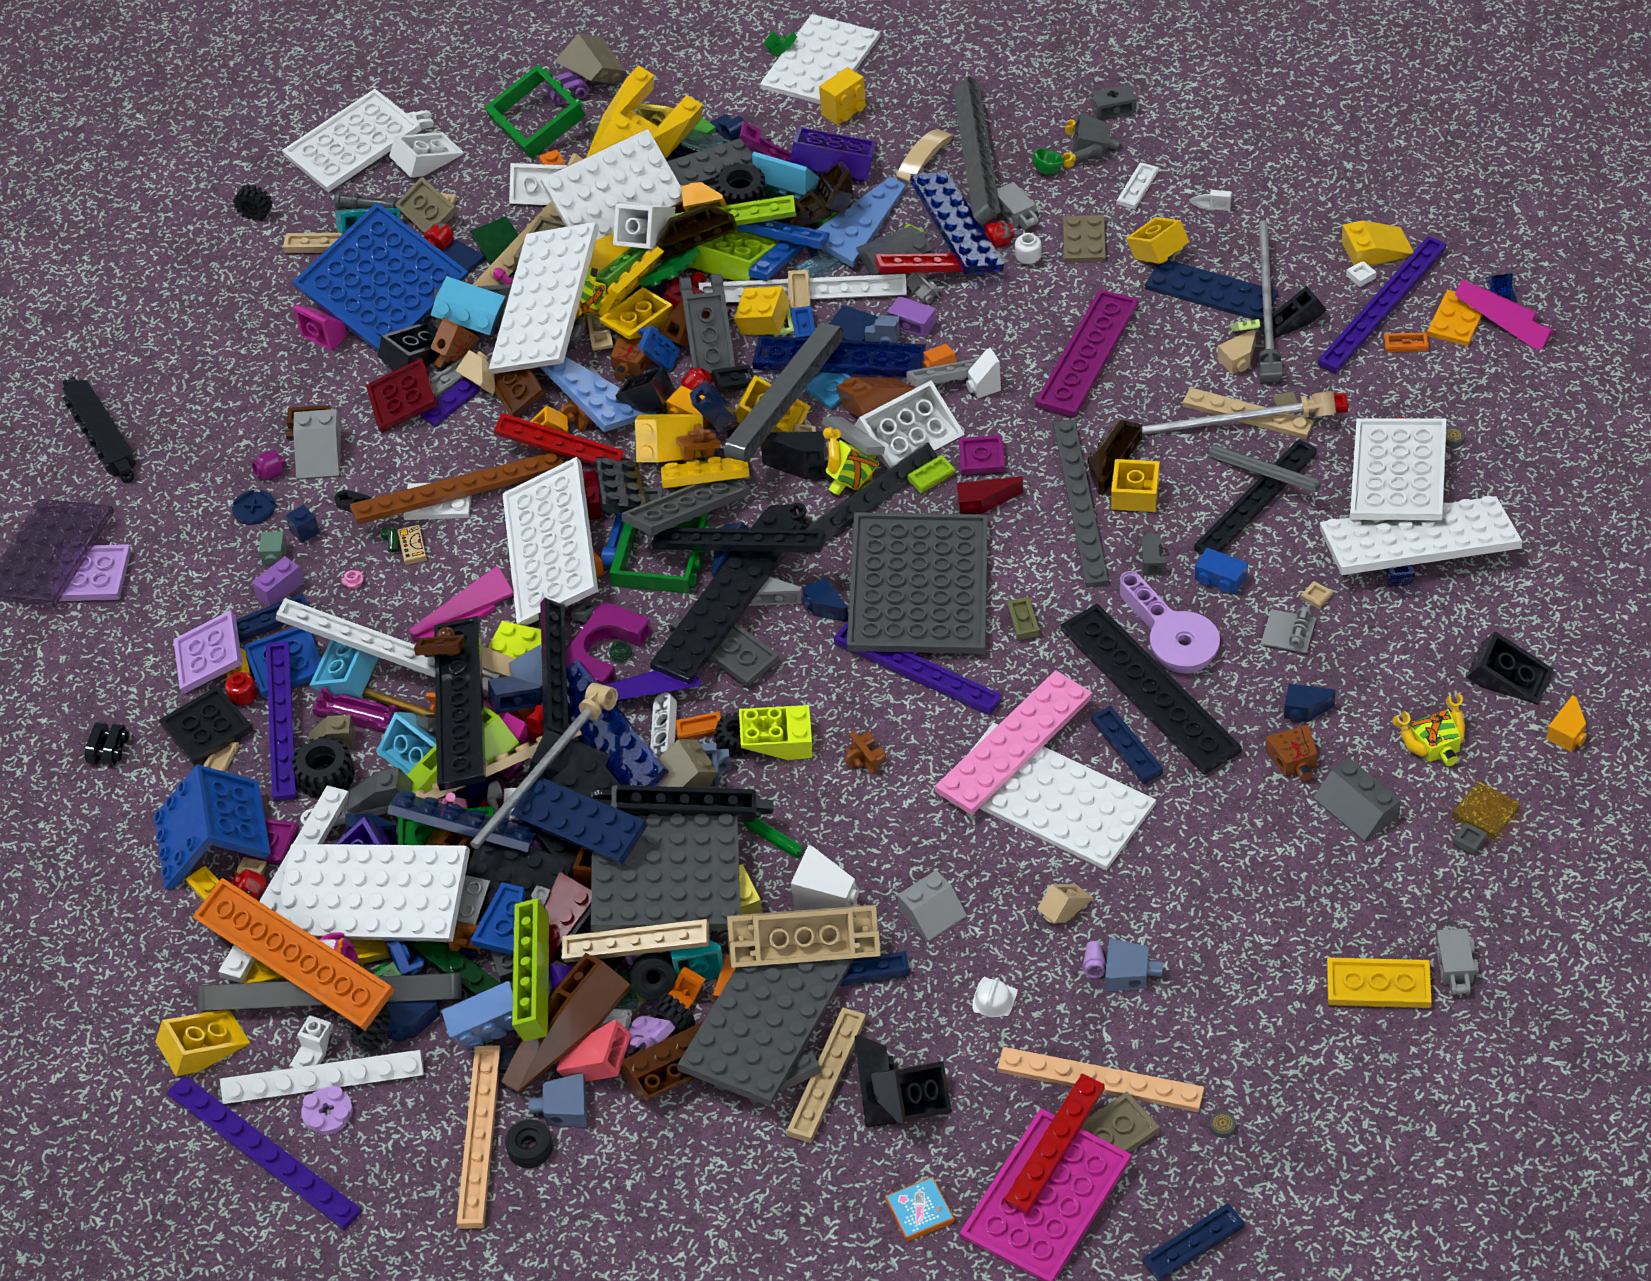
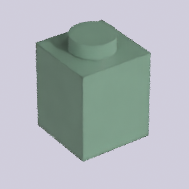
M284 531L262 532L259 554L263 565L273 566L284 556L286 557L288 544Z

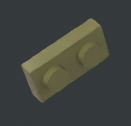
M1024 597L1007 601V609L1017 641L1040 636V630L1030 598Z

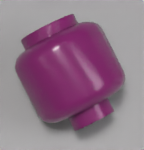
M274 450L259 453L254 457V461H252V469L255 476L265 481L282 475L283 468L286 466L284 457Z

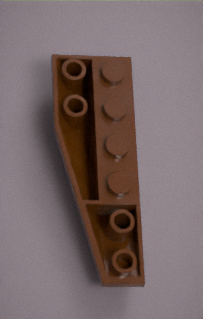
M585 953L548 999V1036L527 1042L521 1041L502 1079V1083L519 1094L522 1093L597 1029L632 986L603 961Z
M703 1022L622 1060L621 1078L633 1096L649 1101L694 1078L678 1071V1063Z

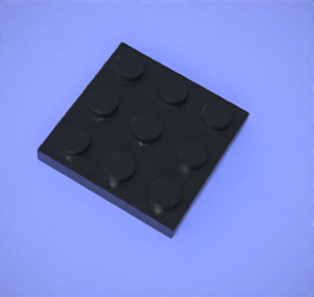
M219 686L212 688L159 719L161 727L194 766L207 759L213 753L215 754L226 748L230 743L236 742L254 731L250 722Z

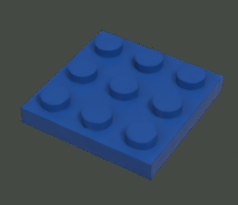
M295 627L243 645L262 699L268 697L267 643L289 641L292 688L312 681L321 657L310 632Z

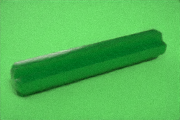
M755 818L754 822H744L746 828L792 857L798 858L803 853L802 845L759 818Z

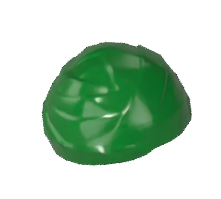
M1043 148L1034 151L1033 166L1039 173L1053 175L1063 167L1064 158L1059 153Z

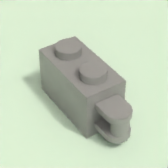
M1012 182L997 189L1000 212L1014 227L1021 226L1024 230H1027L1039 224L1035 214L1037 210L1036 204L1032 199H1029L1022 188H1019Z
M1468 929L1437 930L1435 945L1442 985H1450L1451 995L1470 994V983H1473L1474 974H1478V961L1472 957V953L1475 951L1473 938H1469Z

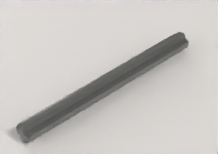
M1212 445L1208 449L1209 457L1312 492H1318L1321 488V481L1319 479L1217 445Z

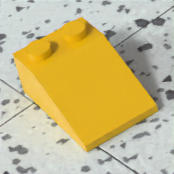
M1363 220L1343 224L1341 242L1353 266L1361 261L1372 266L1409 258L1414 252L1401 227Z
M642 287L600 317L599 322L627 339L641 338L642 336L638 333L639 328L649 326L657 328L660 331L659 333H662L666 321L673 311V304Z
M754 375L735 410L736 422L741 424L772 384ZM797 399L772 432H793L794 424L803 423L811 406Z
M639 414L635 419L636 462L685 460L681 456V448L676 443V437L688 436V431H694L695 424L703 426V415ZM701 450L695 451V458H704L701 455Z
M230 1009L162 1020L155 1041L175 1076L197 1073L250 1044Z

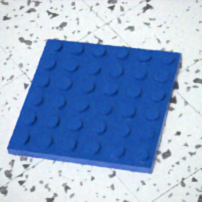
M376 203L292 283L296 289L332 317L342 321L346 328L378 352L381 335L419 324L432 311L435 302L434 289L441 288L446 276L463 281L468 277V271L379 203Z

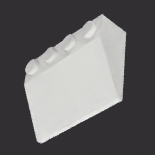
M932 380L859 417L854 425L885 447L884 454L877 455V457L888 469L924 443L929 442L935 451L965 435Z

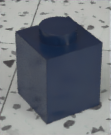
M305 505L285 515L290 532L301 544L320 533L315 516Z

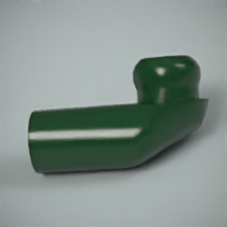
M388 526V528L383 527L380 533L382 539H388L387 551L398 552L399 535L392 526Z

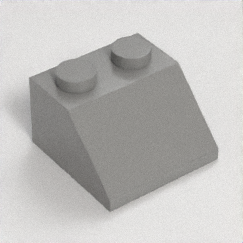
M937 870L897 895L900 913L927 942L967 917L954 889Z

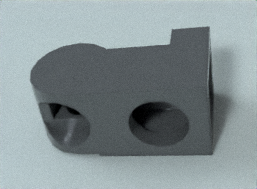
M1155 533L1146 534L1142 538L1143 576L1166 575V556H1160L1162 552V539Z

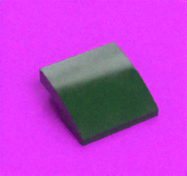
M507 216L470 231L472 239L480 248V253L485 255V260L489 265L519 236Z

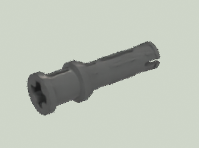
M338 191L335 197L336 209H341V207L370 209L376 203H379L384 208H397L394 204L397 203L396 200L362 197L358 193L351 195Z

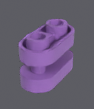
M573 71L553 77V79L557 78L562 83L563 89L568 88L574 99H582L589 93V87L583 77ZM547 83L545 84V89L555 105L567 103Z

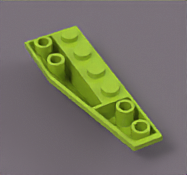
M484 706L485 758L487 763L490 764L496 761L495 756L504 752L510 754L520 744L500 716ZM436 745L407 774L413 781V793L424 789L425 792L432 790L431 785L437 782Z

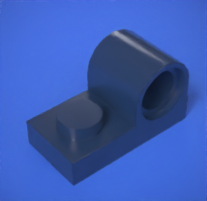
M725 114L710 123L716 127V132L725 140L740 139L744 119L741 116L731 118Z

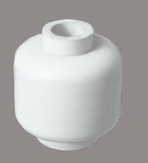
M1025 233L1016 239L1015 256L1019 262L1032 264L1041 258L1042 243L1039 237L1032 233Z

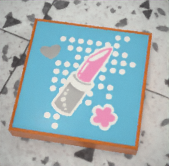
M933 1177L885 1196V1200L906 1242L955 1222L954 1216Z

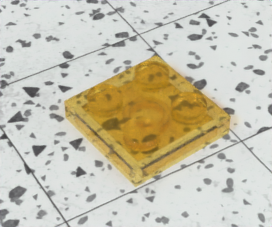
M1478 781L1454 809L1452 818L1486 832L1488 837L1495 840L1520 810L1521 803Z

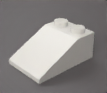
M443 132L395 136L389 157L408 176L415 178L427 175L462 156L464 152Z

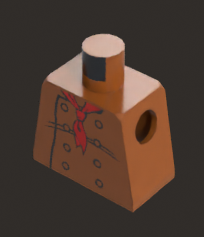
M443 317L431 345V349L440 353L434 365L445 370L450 360L457 362L471 350L479 337Z
M619 334L611 353L612 369L615 370L613 374L616 379L624 380L627 374L640 375L653 362L637 349L642 338L627 339Z
M1308 724L1266 736L1265 751L1285 777L1296 773L1301 781H1308L1313 777L1314 774L1311 769L1317 767V751Z

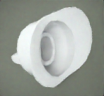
M983 977L978 984L973 998V1010L988 1017L1008 1016L1012 1010L1018 989L1005 985L998 977L995 979Z

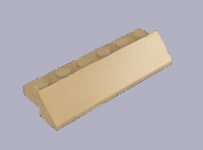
M876 905L727 916L731 968L880 956Z

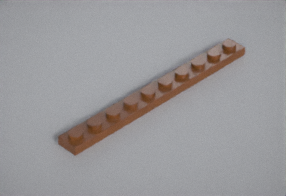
M549 452L350 504V510L356 524L360 525L528 481L563 464L560 455Z

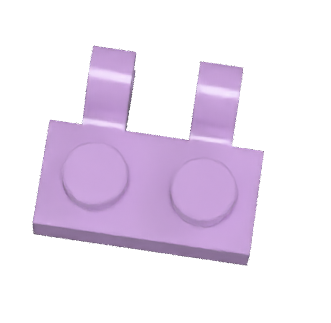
M641 1015L632 1022V1026L628 1029L631 1037L626 1053L631 1054L640 1044L641 1049L638 1052L665 1040L675 1029L674 1025L669 1020Z

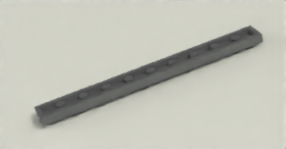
M1075 419L1053 422L1086 588L1109 585Z

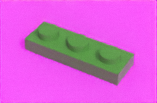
M631 247L599 272L595 282L603 283L606 287H609L613 282L616 283L625 271L627 273L630 272V268L636 261H642L641 258L648 249Z

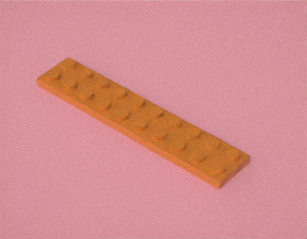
M221 878L193 915L196 921L364 1031H366L395 991L391 985L223 878Z

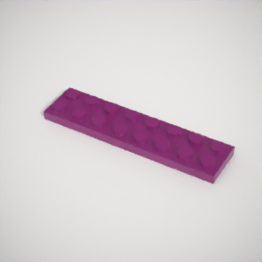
M1099 289L1035 400V407L1076 418L1139 305V299Z

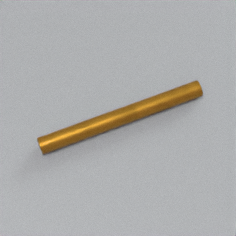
M368 688L363 692L364 697L390 706L395 705L401 710L416 715L436 714V711Z

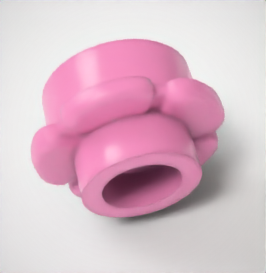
M355 570L346 572L344 578H342V584L349 589L360 587L364 580L362 573Z

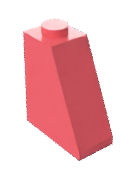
M613 1020L592 1032L561 1058L556 1071L563 1077L583 1073L585 1082L618 1076L631 1033L619 1021Z

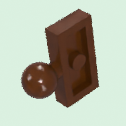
M442 627L439 629L437 637L419 639L414 646L415 655H424V657H433L437 654L456 655L460 653L466 644L464 635H455L454 630L450 627Z

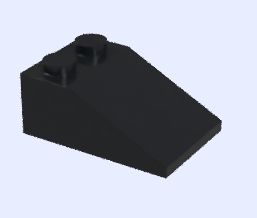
M426 321L381 335L377 357L395 370L420 358L428 366L440 354L431 349L438 328Z
M823 431L771 432L761 444L763 465L802 479L813 481L827 479L828 457Z
M1495 631L1481 642L1466 678L1482 688L1538 705L1553 668Z

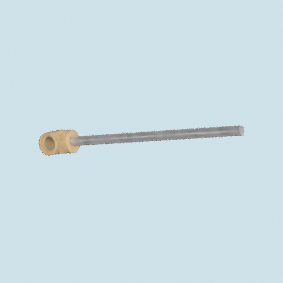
M1334 391L1312 394V399L1308 400L1306 395L1300 396L1301 403L1143 426V435L1301 411L1303 418L1309 417V412H1314V416L1331 415L1336 413Z
M595 682L588 686L585 699L579 704L581 714L472 840L471 846L478 849L588 719L597 720L601 716L602 709L609 711L614 708L618 698L615 688Z

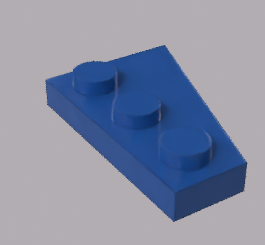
M501 883L471 938L473 946L514 956L515 904L525 902L526 892L524 887Z

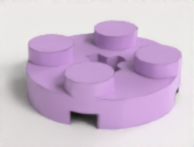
M339 1086L322 1088L306 1095L301 1109L305 1126L309 1130L321 1135H330L342 1130L353 1114L351 1100ZM325 1107L334 1108L330 1110L329 1115L321 1113Z

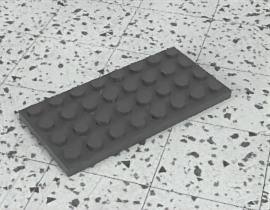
M855 958L736 967L679 1061L678 1071L771 1107Z

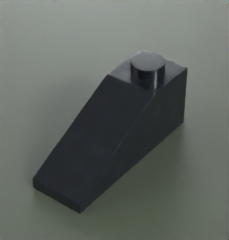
M1307 285L1272 314L1273 339L1311 324L1327 311ZM1263 321V322L1260 324V327H1259L1258 329H1259V330L1262 332V334L1265 336V334H1264V321Z

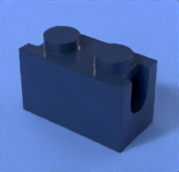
M706 380L690 393L692 405L720 432L725 430L724 426L728 424L729 420L732 422L737 420L734 407ZM704 393L706 397L701 399L700 395Z

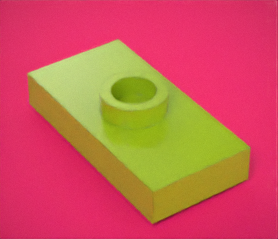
M941 455L908 474L907 479L922 494L954 475L956 469Z

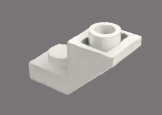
M309 1015L297 1035L301 1047L289 1065L290 1069L321 1064L326 1056L332 1028L331 1022Z

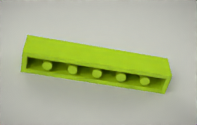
M538 898L515 904L512 1026L522 1040L527 1042L548 1036L549 914Z

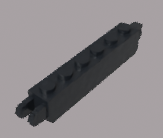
M74 377L62 381L64 386L62 389L65 394L62 397L67 409L72 408L70 412L73 419L80 421L78 425L83 434L87 432L85 436L90 446L95 445L93 449L98 459L103 458L101 462L106 472L111 471L114 477L118 475L123 483H131L134 480L131 469L136 465L132 456V450L88 381H77Z
M615 785L612 786L611 790L599 789L592 792L593 799L610 800V804L606 805L634 816H648L650 814H657L658 816H672L673 814H681L683 816H696L697 814L720 816L721 814L738 815V822H754L755 818H761V814H772L774 811V801L761 799V796L756 795V791L753 789Z

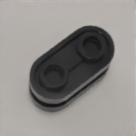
M96 722L85 747L86 763L98 764L100 758H102L104 765L115 766L117 761H121L123 744L127 743L129 739V731L125 725L113 724L109 730L107 723Z

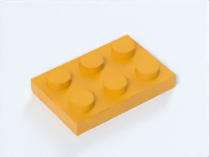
M1447 289L1427 330V336L1469 346L1483 314L1456 297V291Z

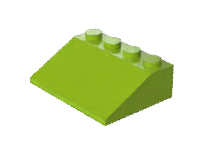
M734 231L697 246L701 254L695 258L696 262L687 267L702 270L706 274L721 273L722 279L757 280V278L749 276V268L780 241L764 236H756L753 233Z

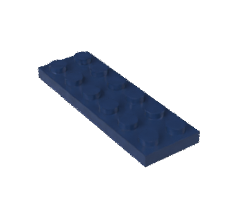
M1171 260L1157 264L1145 284V289L1252 320L1259 319L1260 322L1264 321L1261 285ZM1271 289L1272 305L1278 296V290Z
M539 777L510 814L515 820L620 865H623L648 826L645 820L542 777Z
M398 791L387 810V814L474 838L492 818L479 810H464L458 804L450 803L446 805L439 803V800L436 798L425 797L424 799L417 797L411 791ZM504 818L485 841L528 852L536 837L537 829H533L532 826L525 823H511L507 818Z

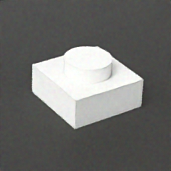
M1361 261L1347 269L1346 276L1361 287L1376 279L1377 272L1364 261Z

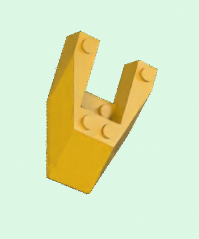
M638 65L625 79L604 112L586 158L647 129L650 131L664 158H667L700 122L703 104L686 95L659 126L654 125L633 112L653 91L654 74Z

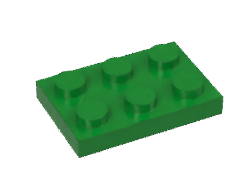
M696 246L663 260L639 279L641 286L644 287L650 284L651 287H654L665 278L671 280L677 277L678 273L696 262L695 258L701 254L698 247Z

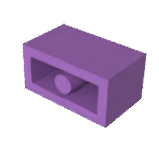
M900 296L887 311V316H900V330L923 338L928 335L937 322L936 308Z
M285 556L252 581L256 598L268 607L279 603L304 583L300 567Z

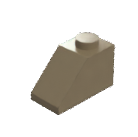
M351 715L327 716L309 732L308 743L312 738L316 740L321 736H324V738L330 736L334 740L340 739L342 744L345 743L348 749L354 748L355 729Z

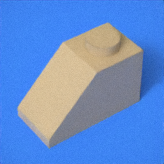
M1252 329L1218 345V361L1231 374L1243 372L1250 366L1255 349L1256 331Z
M469 350L455 371L493 395L495 392V376L489 370V357L480 351L476 354Z
M1051 884L1037 909L1044 914V919L1050 923H1066L1093 900V897L1076 884Z

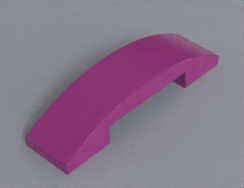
M745 121L742 123L740 138L752 152L790 162V152L760 137V129Z

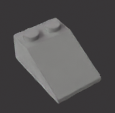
M337 409L294 412L293 434L296 479L339 476L342 422Z

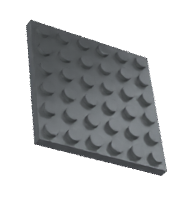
M650 814L648 816H635L645 820L648 826L623 865L592 853L591 932L707 919L709 922V930H728L727 916L740 915L738 815L721 814L719 816H707L706 814H697L696 816H683L681 814H673L672 816H658L657 814Z

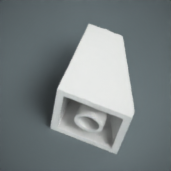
M616 203L613 245L655 249L668 219L675 216V207Z
M808 846L791 882L794 911L860 906V904H857L858 890H856L855 879L817 849Z

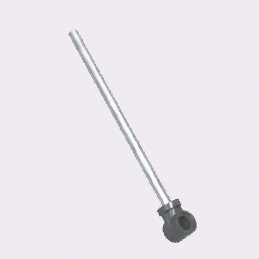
M1262 220L1259 222L1265 350L1259 354L1260 383H1282L1281 354L1274 349L1268 226L1267 221Z

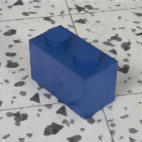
M1210 548L1205 549L1195 565V580H1198L1203 585L1217 587L1224 593L1230 592L1236 595L1248 576V562Z

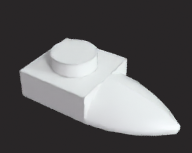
M1211 190L1210 194L1198 195L1191 198L1189 202L1199 208L1230 211L1232 192Z

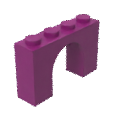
M602 601L599 607L594 609L590 619L586 624L582 625L580 632L575 639L570 641L566 649L567 680L586 688L594 682L602 685L615 682L617 680L615 667L591 657L587 653L588 650L596 642L608 638L620 639L641 647L652 632L650 619Z

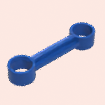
M616 513L608 544L602 550L601 560L605 569H611L625 522L622 521V513Z

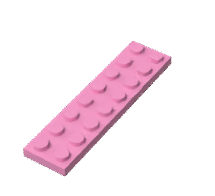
M1055 670L935 785V792L970 815H973L1092 699V692Z

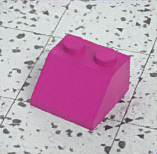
M299 305L293 307L302 337L332 351L348 336L344 323L328 315L326 312L319 311L313 307Z

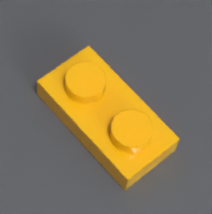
M206 866L186 878L188 886L203 902L219 882Z

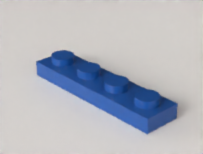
M781 240L749 268V276L767 282L799 254L806 245H795Z

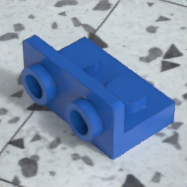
M653 326L639 328L638 333L642 336V339L637 349L658 366H664L666 371H671L680 349L674 345L672 340L665 338L659 333L660 331Z
M385 941L393 963L401 974L412 975L421 970L420 966L424 965L423 959L417 954L410 956L406 945H403L402 941Z

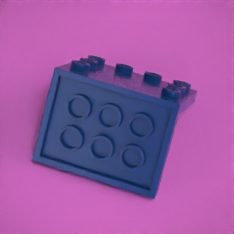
M197 764L187 777L179 783L178 788L173 794L168 796L166 802L154 815L164 889H175L211 845L266 859L271 854L259 781Z

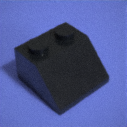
M663 366L627 379L615 396L618 400L644 412L651 409L657 411L664 407V403L669 399L675 388Z

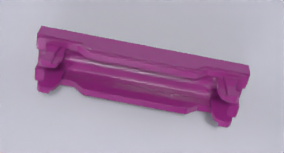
M327 688L321 689L320 698L317 697L315 700L318 704H315L312 709L314 715L322 717L350 714L354 725L386 732L394 713L400 712L397 711L395 705H391L388 709L379 703L342 694L339 696L332 695Z

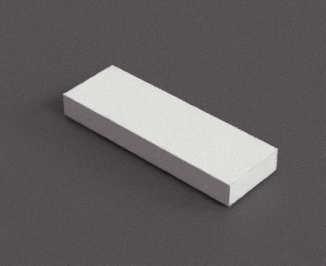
M1140 163L1118 197L1117 205L1136 209L1158 174L1159 167Z

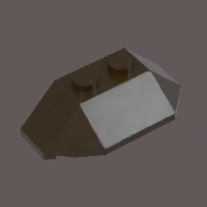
M840 161L833 165L829 171L825 170L822 172L815 193L825 208L844 213L847 208L851 207L854 197H852L853 190L850 170L844 162Z
M704 204L669 218L656 246L664 251L660 257L661 260H664L737 231L738 228L733 214L710 204Z
M1120 420L1108 431L1104 438L1102 437L1099 440L1096 450L1089 454L1087 459L1089 473L1099 495L1103 496L1113 481L1115 459L1128 460L1142 440V424Z

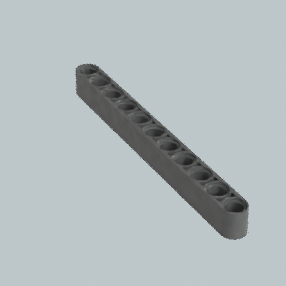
M967 76L954 89V97L972 213L980 225L986 226L1000 213V206L980 86L974 78Z
M826 323L819 324L729 437L724 448L726 458L748 462L840 345L843 339V328L841 326Z
M461 973L378 977L395 989L387 1002L462 998ZM289 981L197 986L199 1011L325 1005Z

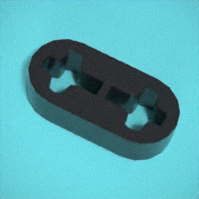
M341 490L334 497L337 508L351 512L350 504L371 499L368 495L350 490Z

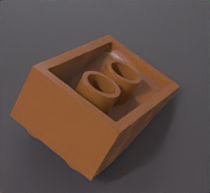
M853 377L845 379L842 384L836 386L842 407L846 411L861 417L915 389V387L897 378Z

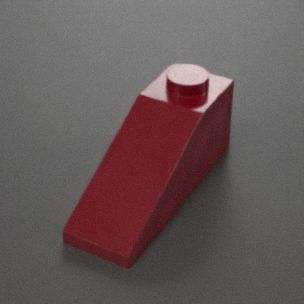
M595 470L582 471L589 520L602 519Z
M1023 476L957 483L960 514H982L1023 494Z

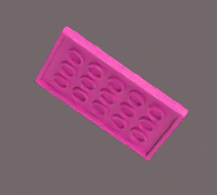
M1042 1108L1034 1117L959 1234L960 1238L1040 1281H1055L1132 1160V1156L1130 1153L1080 1129L1029 1214L1027 1215L1005 1204L1004 1198L1055 1117L1054 1114Z

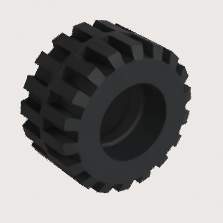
M729 164L727 168L723 167L717 173L715 191L723 195L727 205L766 199L765 175L760 168H756L753 164Z
M321 736L316 740L312 738L309 740V743H303L300 745L301 749L295 751V756L292 758V768L298 786L305 795L308 793L311 798H315L317 795L319 799L327 785L347 790L350 787L349 782L353 783L355 769L347 745L345 743L342 744L340 739L334 740L330 736L327 738ZM331 764L325 769L315 770L322 765Z

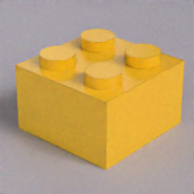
M848 67L819 86L821 114L836 125L848 121L852 115L861 112L866 107L864 77Z
M1161 217L1153 218L1126 238L1136 260L1157 264L1166 262L1169 256L1181 251L1183 246L1190 242L1181 220Z
M783 286L744 288L734 315V320L742 335L780 334L790 306Z
M1115 459L1111 510L1156 512L1160 461Z

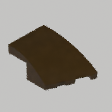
M811 190L798 200H795V217L776 219V221L793 225H809L825 220L832 216V214Z

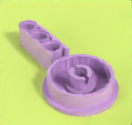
M1127 571L1121 575L1120 596L1151 629L1150 646L1157 661L1164 668L1175 673H1193L1205 668L1215 657L1219 649L1220 636L1216 626L1208 618L1198 613L1173 611L1136 572Z

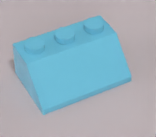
M753 151L752 164L756 168H760L762 173H764L766 191L772 188L775 189L777 194L787 196V193L794 195L796 200L811 190L815 194L820 178L810 169Z
M446 276L436 296L431 316L440 319L444 317L455 324L493 336L506 296Z
M330 640L312 678L310 687L321 692L322 688H327L332 695L339 696L342 694L360 699L379 657Z
M395 712L376 752L407 775L436 745V731H425V727L417 725V715L414 713Z

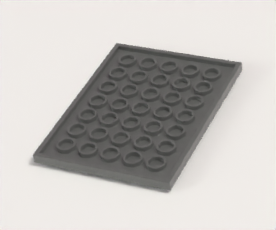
M854 512L847 651L985 654L988 515Z

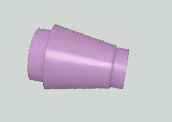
M1091 941L1086 945L1082 969L1088 977L1100 978L1106 971L1107 963L1101 944L1097 941Z

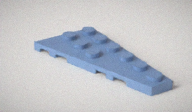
M889 177L854 202L850 208L846 209L845 213L840 212L816 229L829 233V241L821 250L854 268L857 258L860 257L856 247L873 240L882 227L883 220L888 218L890 210L898 203L905 192L906 185L893 177Z
M566 356L563 364L540 367L603 432L635 423V419L639 414H656V411L652 409L644 412L618 400L615 395L620 390L619 387Z

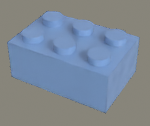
M507 981L441 1010L449 1037L467 1048L475 1049V1046H483L484 1042L490 1039L502 1038L506 1035V1032L513 1030V983Z

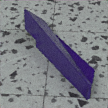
M651 671L613 682L606 686L617 690L618 698L616 703L639 696L701 686L698 675L689 685L657 671Z

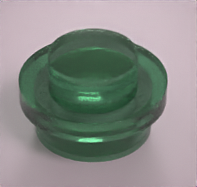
M619 640L611 645L609 655L612 660L623 662L631 657L632 649L627 642Z

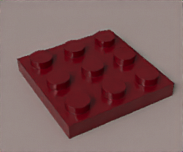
M422 358L366 385L377 426L381 433L438 406L427 366Z

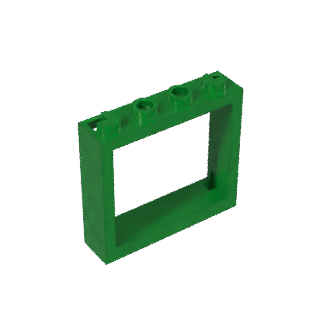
M536 65L484 107L489 117L530 158L537 156L586 116L581 108L583 106L582 102L578 98L574 99L573 94L568 88L563 89L562 83L557 78L553 79V75L547 68L543 69L539 65ZM545 81L570 106L529 139H526L502 114Z
M707 514L697 516L691 521L680 523L674 528H711V525H708ZM624 523L609 572L611 585L613 587L690 594L692 586L695 587L697 584L696 571L700 570L702 566L701 553H705L706 550H692L684 577L625 571L638 529Z

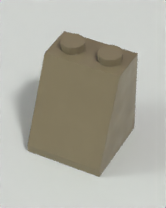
M578 33L555 60L558 64L590 81L614 84L620 81L621 76L626 72L605 40L599 36Z
M678 739L637 777L636 782L639 786L709 788L718 772L698 740Z

